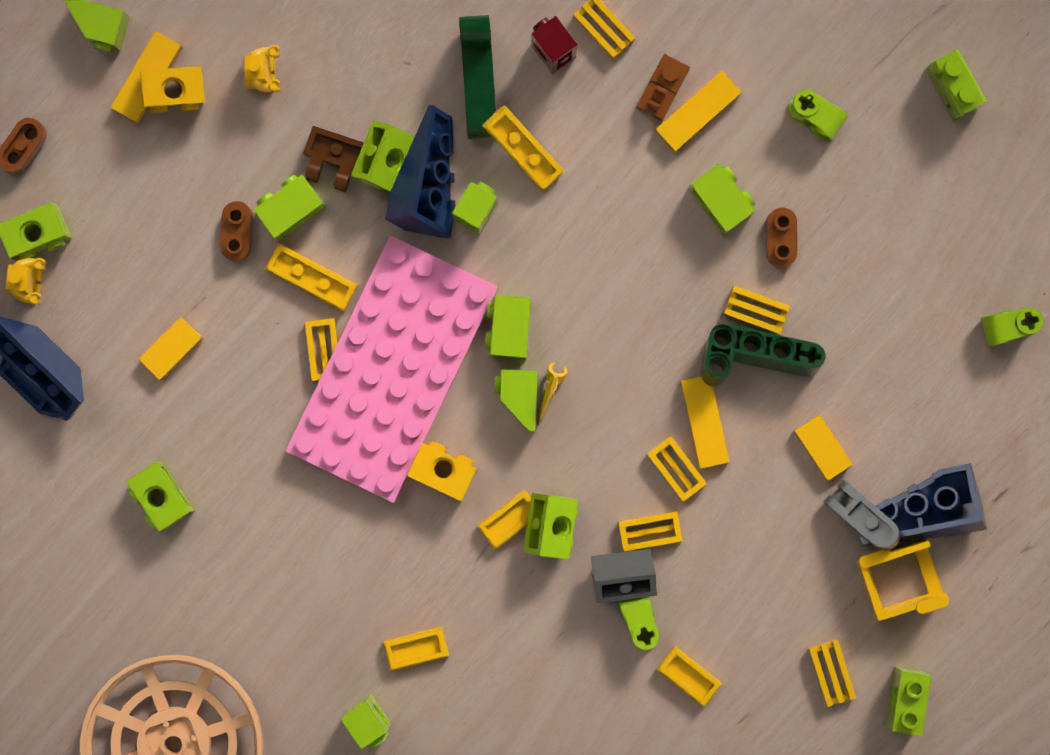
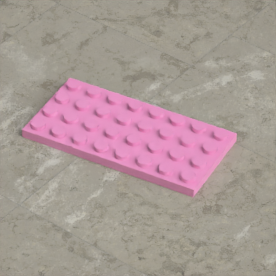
M390 235L285 451L395 503L418 450L424 442L488 310V303L492 301L498 287Z

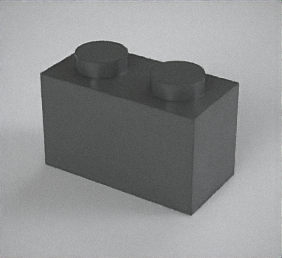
M651 549L591 556L592 578L597 603L657 596L656 574Z

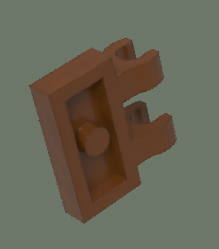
M313 126L303 152L304 156L311 158L305 173L306 179L318 183L323 164L327 163L339 167L333 183L334 189L346 192L364 142Z

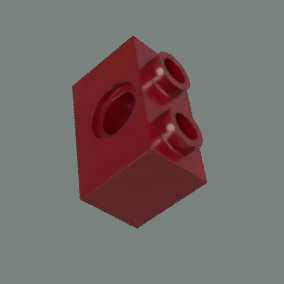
M557 16L550 20L546 17L533 27L531 47L552 75L576 58L578 45Z

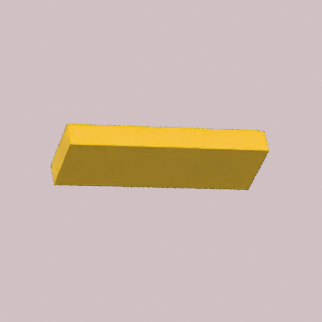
M155 31L110 108L138 124L147 109L143 108L140 70L171 68L183 47Z
M722 70L657 127L655 132L675 153L742 92Z
M502 105L482 125L488 134L541 191H544L564 172L563 168L505 105Z
M278 243L265 268L268 272L345 312L358 288L357 284Z
M702 377L680 381L699 468L729 463L713 386L706 384Z

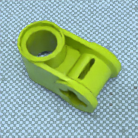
M810 89L799 91L788 104V111L793 119L827 142H832L848 118V115L840 107L828 102ZM803 100L808 102L805 111L800 108Z
M1022 308L981 317L988 347L1039 332L1044 323L1041 312L1035 308ZM1025 316L1032 318V323H1029L1028 326H1022L1021 320L1025 319Z
M649 597L619 600L625 623L628 624L634 644L642 650L654 648L659 641V632ZM646 627L648 632H654V635L650 637V643L647 644L642 639H637V636L641 634L640 629Z

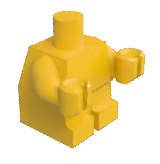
M277 45L261 47L252 51L249 56H243V87L246 90L257 89L260 92L274 93L281 91L279 87L280 81L276 80L275 75L272 74L275 73V59L280 57L278 52L280 48Z
M25 258L18 260L14 264L9 263L5 293L12 295L23 303L40 305L42 295L40 294L41 285L38 282H42L46 260L42 258Z

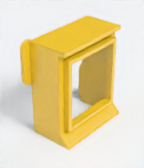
M922 539L893 550L876 551L864 555L856 561L874 618L877 621L913 610L925 614L946 607L949 604V598L947 593L942 591L928 549L931 547L928 540ZM915 552L928 593L882 607L869 567Z

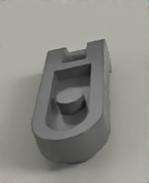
M842 480L837 486L839 489L833 496L829 495L823 501L824 504L877 549L886 551L894 548L900 541V532L894 521L848 482ZM849 497L853 501L845 508L841 504Z

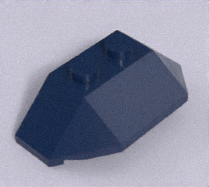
M0 317V376L39 414L61 418V420L65 421L71 419L84 401L80 367L38 326Z

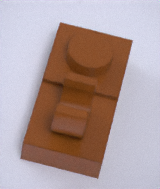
M664 54L636 108L663 121L690 67Z

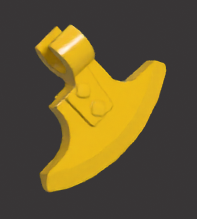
M555 362L550 363L548 366L546 379L549 382L544 390V399L538 413L539 423L545 417L548 405L555 395L557 384H561L565 380L567 375L566 366H564L561 374L553 371Z

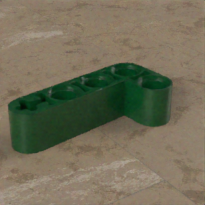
M489 15L459 17L468 139L490 138L491 136L482 127L496 112Z
M718 324L712 328L705 344L701 377L710 386L721 385L732 368V362L811 377L823 365L826 353L819 344L730 324ZM714 337H724L728 345L721 346L717 344ZM744 343H753L757 351H748L744 347ZM773 350H783L787 358L777 357ZM806 356L811 357L810 360L811 362H813V364L808 363V358ZM709 365H719L722 368L723 373H713L710 370Z

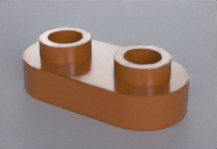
M24 118L15 125L0 147V167L3 170L17 174L27 168L46 140V129L42 123L33 118ZM35 130V138L29 140L27 137L28 132ZM18 154V162L12 164L10 161L11 156Z
M231 202L222 211L220 250L227 259L234 262L245 260L252 248L253 213L243 202ZM233 212H241L242 217L239 221L232 220ZM239 241V249L232 251L230 249L231 242Z
M785 207L773 210L766 220V257L769 263L777 268L788 267L797 257V218L792 210ZM779 217L786 218L788 222L786 227L778 225L777 220ZM779 247L787 249L788 254L786 257L778 255L777 250Z

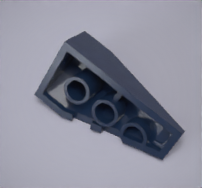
M434 105L428 106L390 191L385 220L404 231L448 239L451 238L454 223L452 212L456 207L455 200H451L450 183H455L454 173L450 172L449 156L453 154L452 117Z
M971 463L940 469L931 474L930 478L917 485L913 484L906 488L907 490L876 505L879 510L897 525L900 532L899 542L956 536L987 530L983 505ZM860 535L862 546L872 545Z

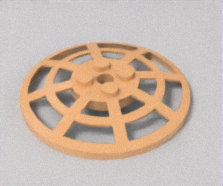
M159 655L143 659L124 668L113 676L100 689L89 706L80 737V755H92L94 724L97 716L115 722L111 735V755H122L121 736L123 727L139 733L137 750L125 755H212L210 754L211 737L223 733L228 735L227 755H236V729L252 725L254 731V755H263V733L259 716L252 700L243 687L230 674L213 663L185 655ZM181 663L202 668L203 671L197 684L184 681L160 682L153 666ZM138 671L142 672L148 687L135 694L123 706L121 711L104 704L109 694L122 681ZM214 675L223 679L237 693L248 713L231 717L224 704L213 693L208 691ZM182 690L191 692L192 695L186 708L169 707L164 691ZM148 696H152L157 713L152 715L146 722L130 715L131 711ZM203 699L207 700L217 710L223 721L206 725L203 719L197 715ZM176 736L181 740L182 748L179 752H171L167 748L166 741L168 737Z

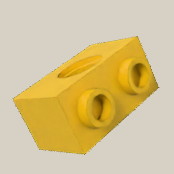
M202 66L140 70L143 108H150V113L169 112L168 106H180L181 111L199 110L198 104L205 103ZM175 82L181 87V95L178 98L171 99L166 96L164 86L167 83Z
M432 440L429 445L422 443L407 476L462 501L478 469L472 466L474 460L460 453L457 454L456 458L446 454L447 447ZM442 460L448 461L452 466V473L447 478L439 477L435 471L437 463Z

